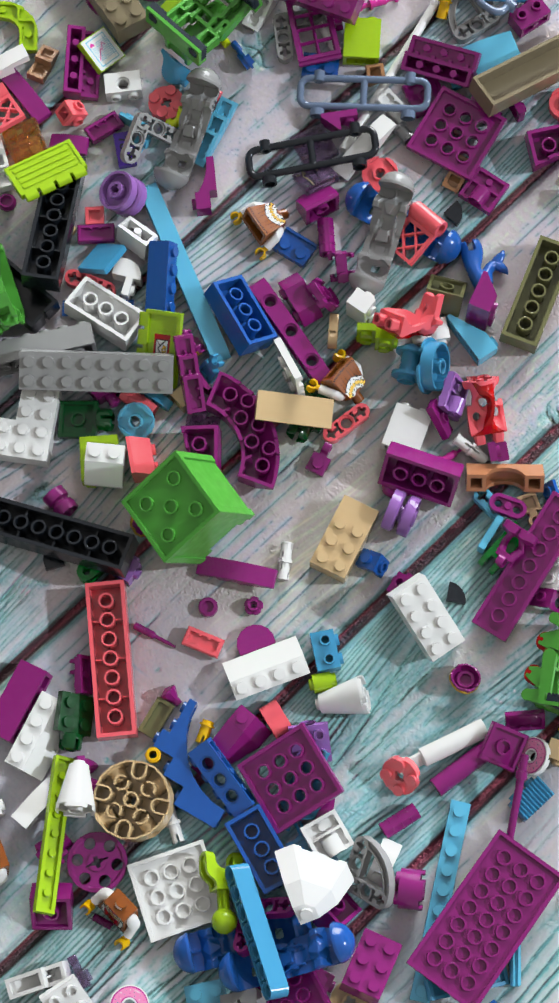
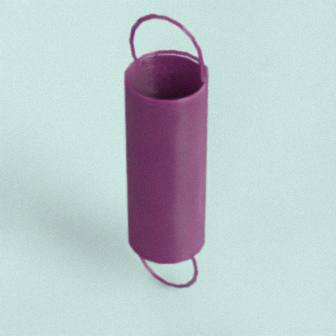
M96 913L90 918L109 930L115 925Z

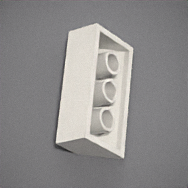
M87 276L84 277L64 302V313L78 322H90L93 332L125 352L137 338L138 328H142V325H139V315L142 310Z
M296 636L222 663L236 701L310 673Z
M44 691L39 695L5 759L8 765L43 782L52 765L53 756L58 754L60 750L58 746L59 732L53 730L58 698Z

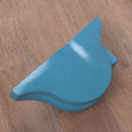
M162 48V75L164 79L170 84L186 87L189 83L186 79L187 75L192 70L185 67Z

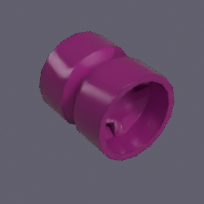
M62 485L51 489L42 499L49 509H53L52 512L71 516L78 509V504L74 499L68 497L69 494Z

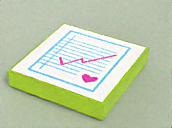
M104 26L77 45L98 75L125 57L123 51Z

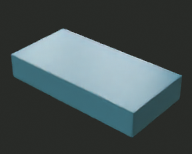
M497 515L479 543L477 551L481 554L485 552L503 523L504 518Z

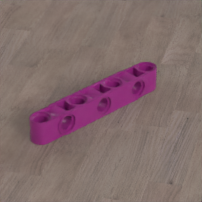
M262 278L249 286L269 322L310 380L316 379L318 385H321L320 381L330 371L270 284L265 278ZM274 302L275 305L272 307L266 306V303ZM288 331H294L296 334L294 336H288L286 333ZM313 360L316 364L309 366L307 362Z

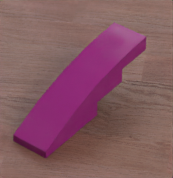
M16 69L15 73L0 79L7 87L9 93L18 101L20 107L37 125L52 115L41 98Z
M193 334L173 336L187 414L206 411L202 375L199 372Z
M206 556V560L197 566L196 574L199 576L213 577L222 581L236 582L239 585L274 589L278 573L276 569Z

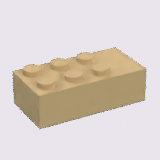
M344 495L310 560V567L339 582L345 583L379 517V511Z

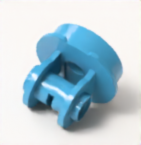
M427 337L422 342L421 347L415 344H405L396 348V353L401 356V363L399 369L392 370L391 376L404 385H414L417 383L420 392L423 394L443 390L444 380L450 371V354L446 343L437 342L434 338Z

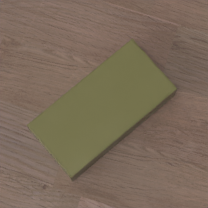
M158 696L138 731L153 739L157 732H161L175 706Z

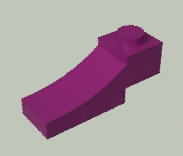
M213 156L206 157L204 181L199 192H195V199H192L193 210H197V217L212 215L210 198L218 197Z

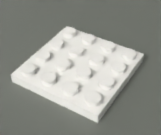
M203 839L127 865L151 943L209 924L213 914L218 910L217 893H210L208 884L203 881L199 874V857L203 851H207Z

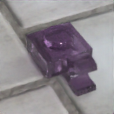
M208 411L187 414L185 426L220 425L221 418L218 416L207 417Z

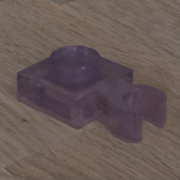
M76 955L67 958L83 989L92 986L91 980L93 977L88 969H83Z

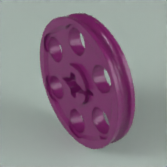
M91 832L85 834L75 841L68 853L67 869L69 875L78 887L87 892L97 893L100 889L104 888L99 883L100 878L104 875L109 876L111 880L106 888H115L122 881L127 871L128 858L126 851L119 840L108 833ZM92 838L95 840V847L90 850L86 849L84 846L85 841ZM107 841L115 843V849L111 852H107L104 849V844ZM77 854L83 857V863L79 866H75L72 863V858ZM95 857L99 860L105 859L100 863L101 867L99 868L96 865L92 866V863L95 862ZM115 859H120L123 862L120 870L112 868V862ZM83 873H88L91 877L90 882L86 885L80 882V876Z

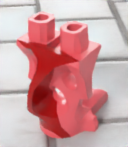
M431 292L424 293L421 304L414 313L405 309L381 308L380 313H374L372 323L397 339H407L415 335L431 336L438 326L443 324L439 316L445 295L437 294L434 296Z
M488 374L466 376V381L461 382L463 388L470 389L471 405L466 406L468 433L473 437L477 446L486 444L485 435L492 434V440L495 443L504 441V432L507 431L503 402L501 398L495 401L494 389L499 382V376H490ZM480 398L486 399V406L482 407L478 400ZM495 407L498 408V415L494 416ZM475 412L479 414L478 420H474L473 414Z

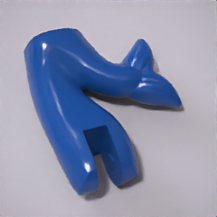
M472 239L474 250L470 251L466 242H461L460 253L462 262L474 289L483 271L488 272L492 284L494 271L508 275V268L503 263L505 258L504 250L494 256L481 269L483 248L480 241Z

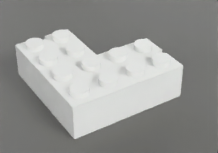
M21 391L16 420L0 417L1 461L49 468L59 419L60 401L63 399L61 391Z

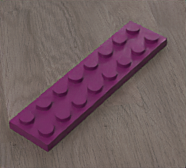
M554 490L528 532L538 538L537 543L534 547L524 544V554L512 563L508 562L472 620V623L505 643L559 558V493Z

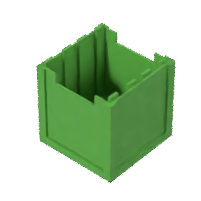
M175 450L121 501L164 563H203L206 560L205 557L212 552L211 548L236 525H242L246 520H250L255 515L251 509H248L220 471L212 455Z

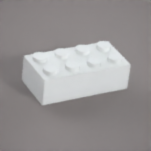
M417 573L387 593L388 598L428 660L436 661L465 641L425 575Z

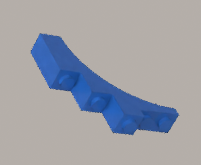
M189 699L188 703L184 702L179 710L181 712L179 718L172 721L169 727L171 731L168 732L162 729L161 733H156L152 740L154 742L153 747L158 748L161 753L172 758V761L168 760L162 770L164 771L163 775L183 788L182 790L178 789L174 795V806L216 830L226 812L213 803L201 790L189 765L187 752L188 731L191 719L198 706L197 702Z

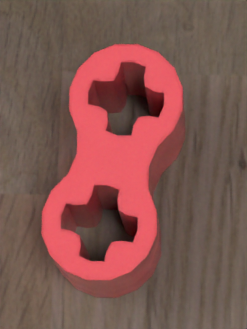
M276 699L258 709L276 739L289 731L288 726L292 725Z

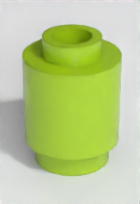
M328 671L312 674L311 679H308L310 691L314 690V694H318L337 686L335 672L330 673Z

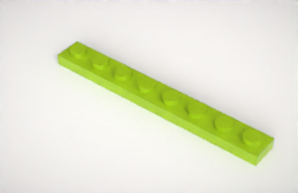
M57 754L53 756L33 904L34 913L48 916L55 915L67 817L63 816L62 811H59V814L56 813L55 805L68 766L74 761L73 758Z

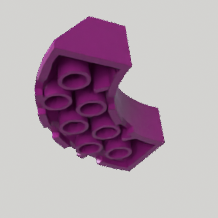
M219 371L205 404L206 411L224 421L231 428L239 442L241 464L237 475L238 482L257 489L273 490L278 476L280 461L276 428L273 422L254 419L256 396L253 391L249 390L234 377Z

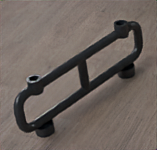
M351 122L348 129L270 143L269 139H263L259 141L260 146H255L248 150L245 155L247 174L254 180H262L263 187L265 188L275 187L277 185V177L347 163H352L353 170L361 171L368 167L367 160L373 158L379 151L378 134L371 126H360L359 122ZM361 133L370 134L372 149L370 151L317 162L314 142L346 136L357 137ZM307 144L309 163L260 173H256L253 169L252 158L257 153L268 154L273 150Z

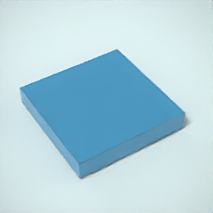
M98 243L79 265L78 270L80 273L107 275L127 249L125 245Z

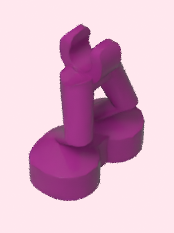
M506 519L502 525L507 534L502 538L496 550L498 557L495 563L500 568H504L507 562L512 563L524 554V544L534 547L538 541L535 535L522 529L509 519ZM513 537H516L519 540L518 549L508 554L506 552L507 545Z

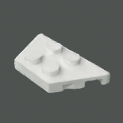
M281 337L273 339L279 355V364L284 369L282 374L285 382H288L291 393L295 392L296 395L305 396L303 382L301 383L303 377Z

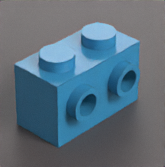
M333 629L310 633L317 673L341 670V664H344L342 652L338 653L337 645H340L338 634H334Z

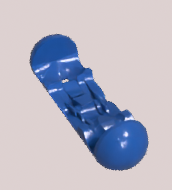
M366 181L358 182L350 187L345 196V206L348 213L370 225L372 218L369 211L373 207L372 204L375 196L378 194L371 186V183ZM411 222L405 228V234L414 232V225ZM446 229L440 237L435 238L422 255L437 264L450 263L458 257L461 251V238L454 229L451 232ZM426 234L418 235V244L424 243L429 237ZM414 236L405 238L406 246L415 245Z
M296 914L290 918L267 919L275 944L288 943L296 937L308 934L309 930L312 929L311 921L300 925ZM213 927L182 934L176 940L173 948L175 963L182 971L191 974L219 968V963L226 953L230 951L237 953L233 948L236 928L229 934H220ZM282 928L284 937L277 939L275 929Z
M331 922L329 928H313L309 930L308 934L296 937L288 943L275 944L286 979L348 961L355 950V937L352 931L342 923ZM230 951L223 956L219 963L218 974L220 981L228 990L242 992L247 989L260 987L257 976L253 977L252 974L254 966L250 955L241 957L238 953Z

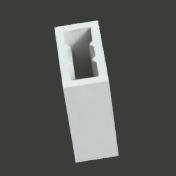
M397 402L382 440L381 449L387 450L391 441L421 450L432 421L426 409H416L409 403Z

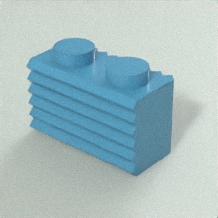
M538 776L535 779L531 777L524 783L525 789L522 792L518 817L523 822L527 821L554 795V792ZM514 793L509 797L511 802L508 804V806L510 808L512 806Z

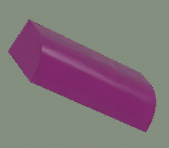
M22 659L0 697V739L12 745L16 741L42 691H46L53 678L47 671Z

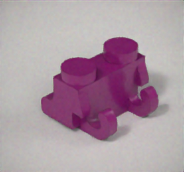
M341 250L327 252L328 260H332V256L335 257L337 277L334 274H330V282H349V273H354L355 270L348 271L347 257H354V252Z

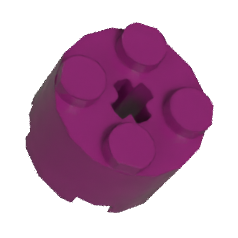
M401 868V871L396 872L395 884H399L398 891L394 894L393 904L397 905L398 909L423 910V905L419 904L425 897L426 880L422 879V875H426V870Z

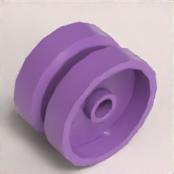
M118 170L111 172L105 177L99 190V199L104 207L122 217L135 216L145 205L147 189L145 184L125 171Z
M396 489L384 514L381 528L391 531L396 522H398L396 534L406 538L415 523L422 499L412 495L406 505H404L406 492Z

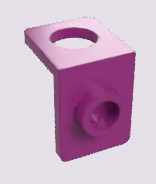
M540 587L529 605L549 608L553 612L559 613V607L556 608L555 601L559 598V592L555 589Z

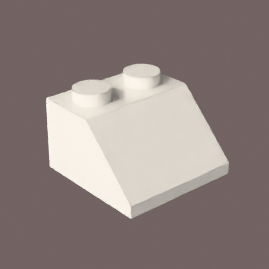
M87 442L84 462V485L123 489L127 459L126 446Z

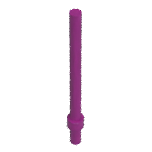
M521 754L519 769H516L515 774L517 779L506 833L513 839L524 781L527 780L528 771L526 770L529 755Z

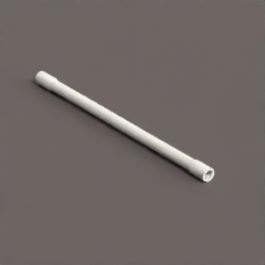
M430 1L428 8L385 76H396L400 70L405 51H408L412 36H421L438 9L440 1ZM380 83L368 104H377L375 100L390 84ZM363 111L356 122H359L360 126L365 125L373 111ZM346 136L339 150L346 153L357 137Z

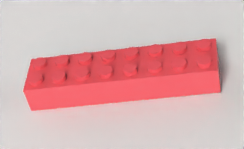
M124 579L85 583L97 739L99 741L137 738L138 727L126 584Z

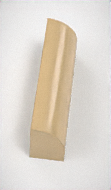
M258 390L254 419L331 429L334 399Z

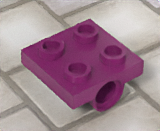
M480 166L471 182L467 181L459 192L458 197L489 216L510 185Z

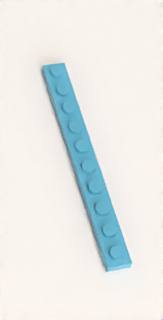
M451 800L422 939L452 897L471 807L469 803ZM416 970L409 1000L430 1003V1001L428 1002L424 981L428 979Z

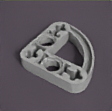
M451 0L452 4H450L448 11V26L453 39L459 44L471 41L496 26L500 21V16L492 14L490 15L495 16V19H489V13L479 7L475 0H468L478 15L457 26L455 13L461 0ZM486 1L491 6L497 8L492 1ZM478 22L482 25V28L474 29L472 24ZM459 33H465V37H463L462 35L459 36Z
M368 835L358 836L354 841L347 863L356 885H351L347 891L379 910L389 908L393 903L395 894V876L391 861L386 851L375 839ZM372 854L381 871L383 888L365 877ZM356 858H359L361 861L360 868L356 867ZM366 885L370 888L369 896L364 892Z

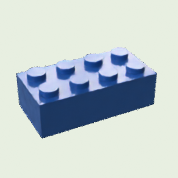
M242 274L213 282L203 294L239 357L268 348L274 342L273 339L278 337Z
M257 804L224 825L243 859L250 866L251 872L263 894L266 896L284 885L275 851L284 848L260 804Z

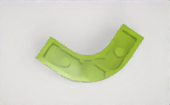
M0 1V21H7L16 25L19 30V45L23 44L28 54H37L38 29L33 16L21 5Z

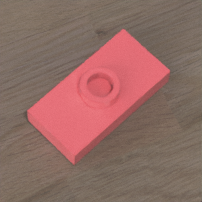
M188 626L181 644L218 659L225 640Z

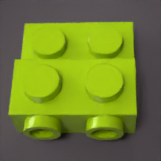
M357 322L356 342H360L362 345L375 343V350L380 353H389L397 348L398 339L373 323Z

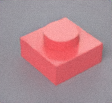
M104 206L85 207V224H105Z

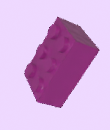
M365 928L339 989L365 1002L378 1003L403 945Z

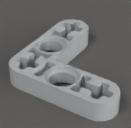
M307 10L294 11V15L308 13ZM284 12L274 16L273 28L278 61L282 64H288L293 60V46L288 12ZM322 14L312 16L314 26L325 20V15ZM315 16H318V21H315ZM304 17V21L301 24H297V28L310 27V20L307 22V17ZM279 20H283L284 29L280 30ZM281 35H286L288 40L281 42L278 38ZM285 47L288 54L287 57L283 55V48Z
M137 113L133 117L120 152V159L126 164L137 162L147 134L171 145L172 137L165 135V133H173L174 136L178 129L147 113ZM140 118H143V121H144V122L150 123V124H149V125H147V124H141V121H139V120H140ZM155 124H159L161 127L159 134L154 132ZM135 133L139 135V142L137 144L132 140V136ZM127 152H130V155L132 156L131 159H129Z

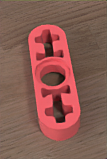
M70 269L65 273L66 284L71 288L75 289L80 281H82V278L84 279L87 276L106 289L109 287L111 292L116 294V288L112 282L87 273H80L76 269ZM74 275H76L78 280H73V282H71L69 277H74Z
M364 403L356 404L333 421L331 429L323 430V440L330 444L337 443L369 418V407ZM358 409H360L361 411L365 410V416H362L360 414L356 417L357 422H355L353 417H355L358 414ZM342 420H350L352 423L351 427L343 428L341 426ZM337 425L339 430L335 433V438H328V432L330 431L331 433H333L334 431H336Z

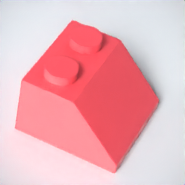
M126 436L131 474L134 483H140L159 466L158 462H154L153 455H157L155 444H151L150 438Z

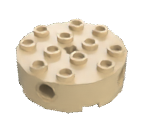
M124 760L111 765L100 775L96 783L97 786L94 790L96 811L94 815L96 821L110 835L125 842H143L156 837L168 825L174 812V793L170 781L155 766L143 761ZM132 798H136L134 805L131 804Z

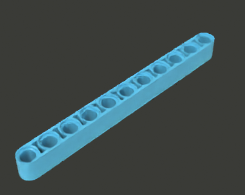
M156 182L146 185L147 199L145 207L159 240H169L178 244L179 254L176 262L178 269L176 280L209 356L218 353V362L231 358L230 352L209 303L203 295V289Z

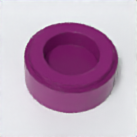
M206 597L199 602L198 609L202 616L209 618L217 613L218 605L213 598Z

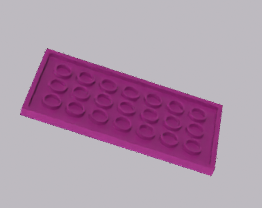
M499 829L411 954L406 964L459 1003H481L559 889V872Z

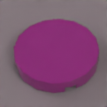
M251 625L239 634L237 649L239 655L243 656L275 644L276 641L273 633L268 628L262 625Z

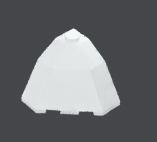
M296 844L275 851L284 887L300 925L320 918L335 907L354 882V877L347 862L342 860H333L328 858L327 855L316 851L310 852Z

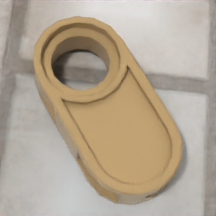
M330 313L327 349H337L338 313Z

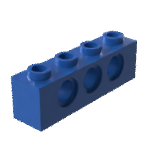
M211 737L188 753L190 756L189 761L201 771L202 779L211 785L213 794L217 799L222 800L225 804L224 808L230 816L237 817L257 802ZM206 758L212 759L213 767L206 765ZM218 774H222L225 777V783H220L217 780ZM230 790L236 792L237 799L230 798Z

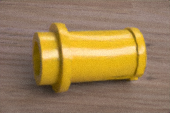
M438 0L440 3L436 18L447 20L449 7L452 2L451 0Z
M206 719L199 723L201 726L195 742H204L209 738L211 730L215 728L213 727L214 722Z
M151 747L146 751L145 757L148 762L156 764L161 760V752L158 748ZM152 754H157L155 758H151Z

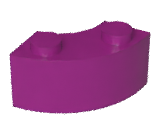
M297 272L278 282L281 289L278 291L283 301L286 300L293 311L291 314L297 323L300 322L303 327H306L324 317L320 307L315 302V298L308 291L305 280Z

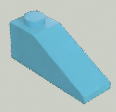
M451 314L446 316L448 327L477 366L496 355L498 344L493 337L490 338L486 332Z

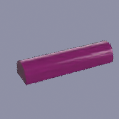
M484 740L429 780L440 796H443L487 763L477 758Z

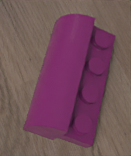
M69 24L67 26L63 95L71 100L82 99L98 102L100 75L97 74L77 47L81 41L93 34L94 31H87L86 27Z
M413 35L408 51H405L400 69L469 88L472 78L478 75L476 71L482 54Z

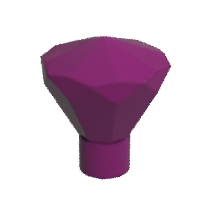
M171 685L164 689L161 698L172 702L177 707L182 701L178 697L176 686Z

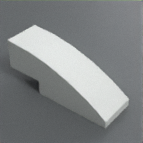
M51 774L26 798L11 816L27 830L46 812Z
M68 960L4 981L9 999L13 1000L51 988L72 975Z

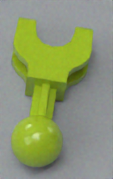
M203 851L199 857V874L203 881L208 884L210 893H217L218 910L212 916V927L220 934H229L237 926V916L230 909V890L225 877V868L217 864L213 852ZM232 852L226 858V866L243 863L242 855L239 852Z

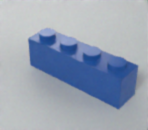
M149 241L145 312L146 309L175 312V279L178 272L176 262L179 250L178 244L172 241Z

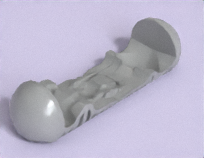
M195 68L187 75L186 79L190 82V88L181 96L182 111L179 117V129L175 132L170 147L164 151L165 162L163 166L154 167V177L165 189H181L187 185L213 113V108L221 90L220 77L209 68ZM180 161L186 162L185 168L178 167Z
M399 171L386 173L378 182L380 192L375 196L372 204L373 215L370 221V233L365 239L362 251L357 255L355 272L349 273L348 276L349 283L354 290L358 287L364 292L368 291L376 295L385 287L407 212L415 192L412 179ZM372 266L380 267L379 272H371Z

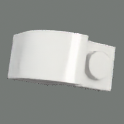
M121 257L113 267L112 276L113 280L124 282L121 297L124 300H130L131 296L134 297L137 286L142 287V275L140 268L134 261Z
M384 837L381 846L386 851L393 867L402 845ZM374 858L366 878L383 888L381 871Z

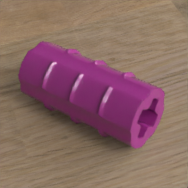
M322 217L317 220L318 248L320 256L327 258V252L336 251L333 218Z
M411 803L378 825L385 837L389 839L420 819L421 815L414 804Z

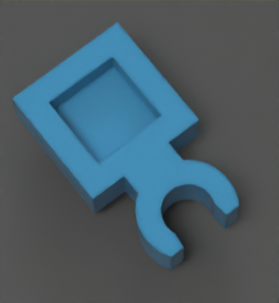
M218 353L204 360L199 367L200 373L208 384H212L219 373L218 368L222 367L225 363L224 361H217Z

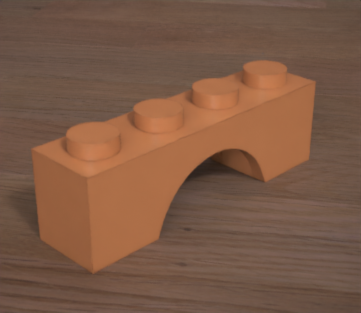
M466 463V491L486 492L488 488L494 485L507 484L516 486L523 492H544L545 474L543 464Z

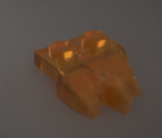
M35 117L20 122L2 132L6 148L15 164L47 149Z

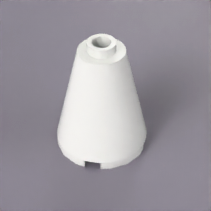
M356 676L318 694V699H315L317 710H320L322 714H370L371 702L369 691L366 690L365 686L363 687L366 684L364 676Z
M74 760L73 763L69 764L55 805L56 813L59 814V811H62L63 816L84 818L86 813H91V816L95 814L96 808L89 765L84 760Z

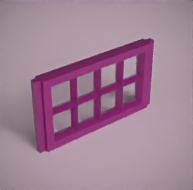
M285 2L299 67L342 59L334 19L326 16L328 23L314 26L312 16L319 13L307 10L308 13L294 15V5ZM309 16L311 26L298 29L296 19ZM329 26L331 36L317 39L315 29ZM312 30L314 40L301 43L299 33ZM332 40L334 50L320 53L318 43ZM315 44L317 54L303 56L302 46Z

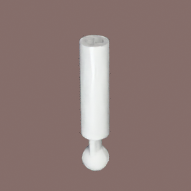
M478 719L419 748L418 753L408 758L414 761L418 767L422 765L428 767L485 739L488 730L483 721Z

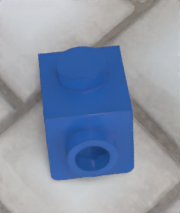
M363 548L355 565L382 578L390 562L381 553Z

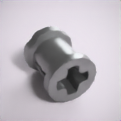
M402 121L392 132L394 135H398L404 146H407L414 132L412 133L406 126L407 123Z

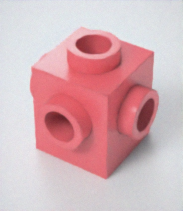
M64 100L55 111L63 126L77 127L83 123V120L88 115L80 100Z

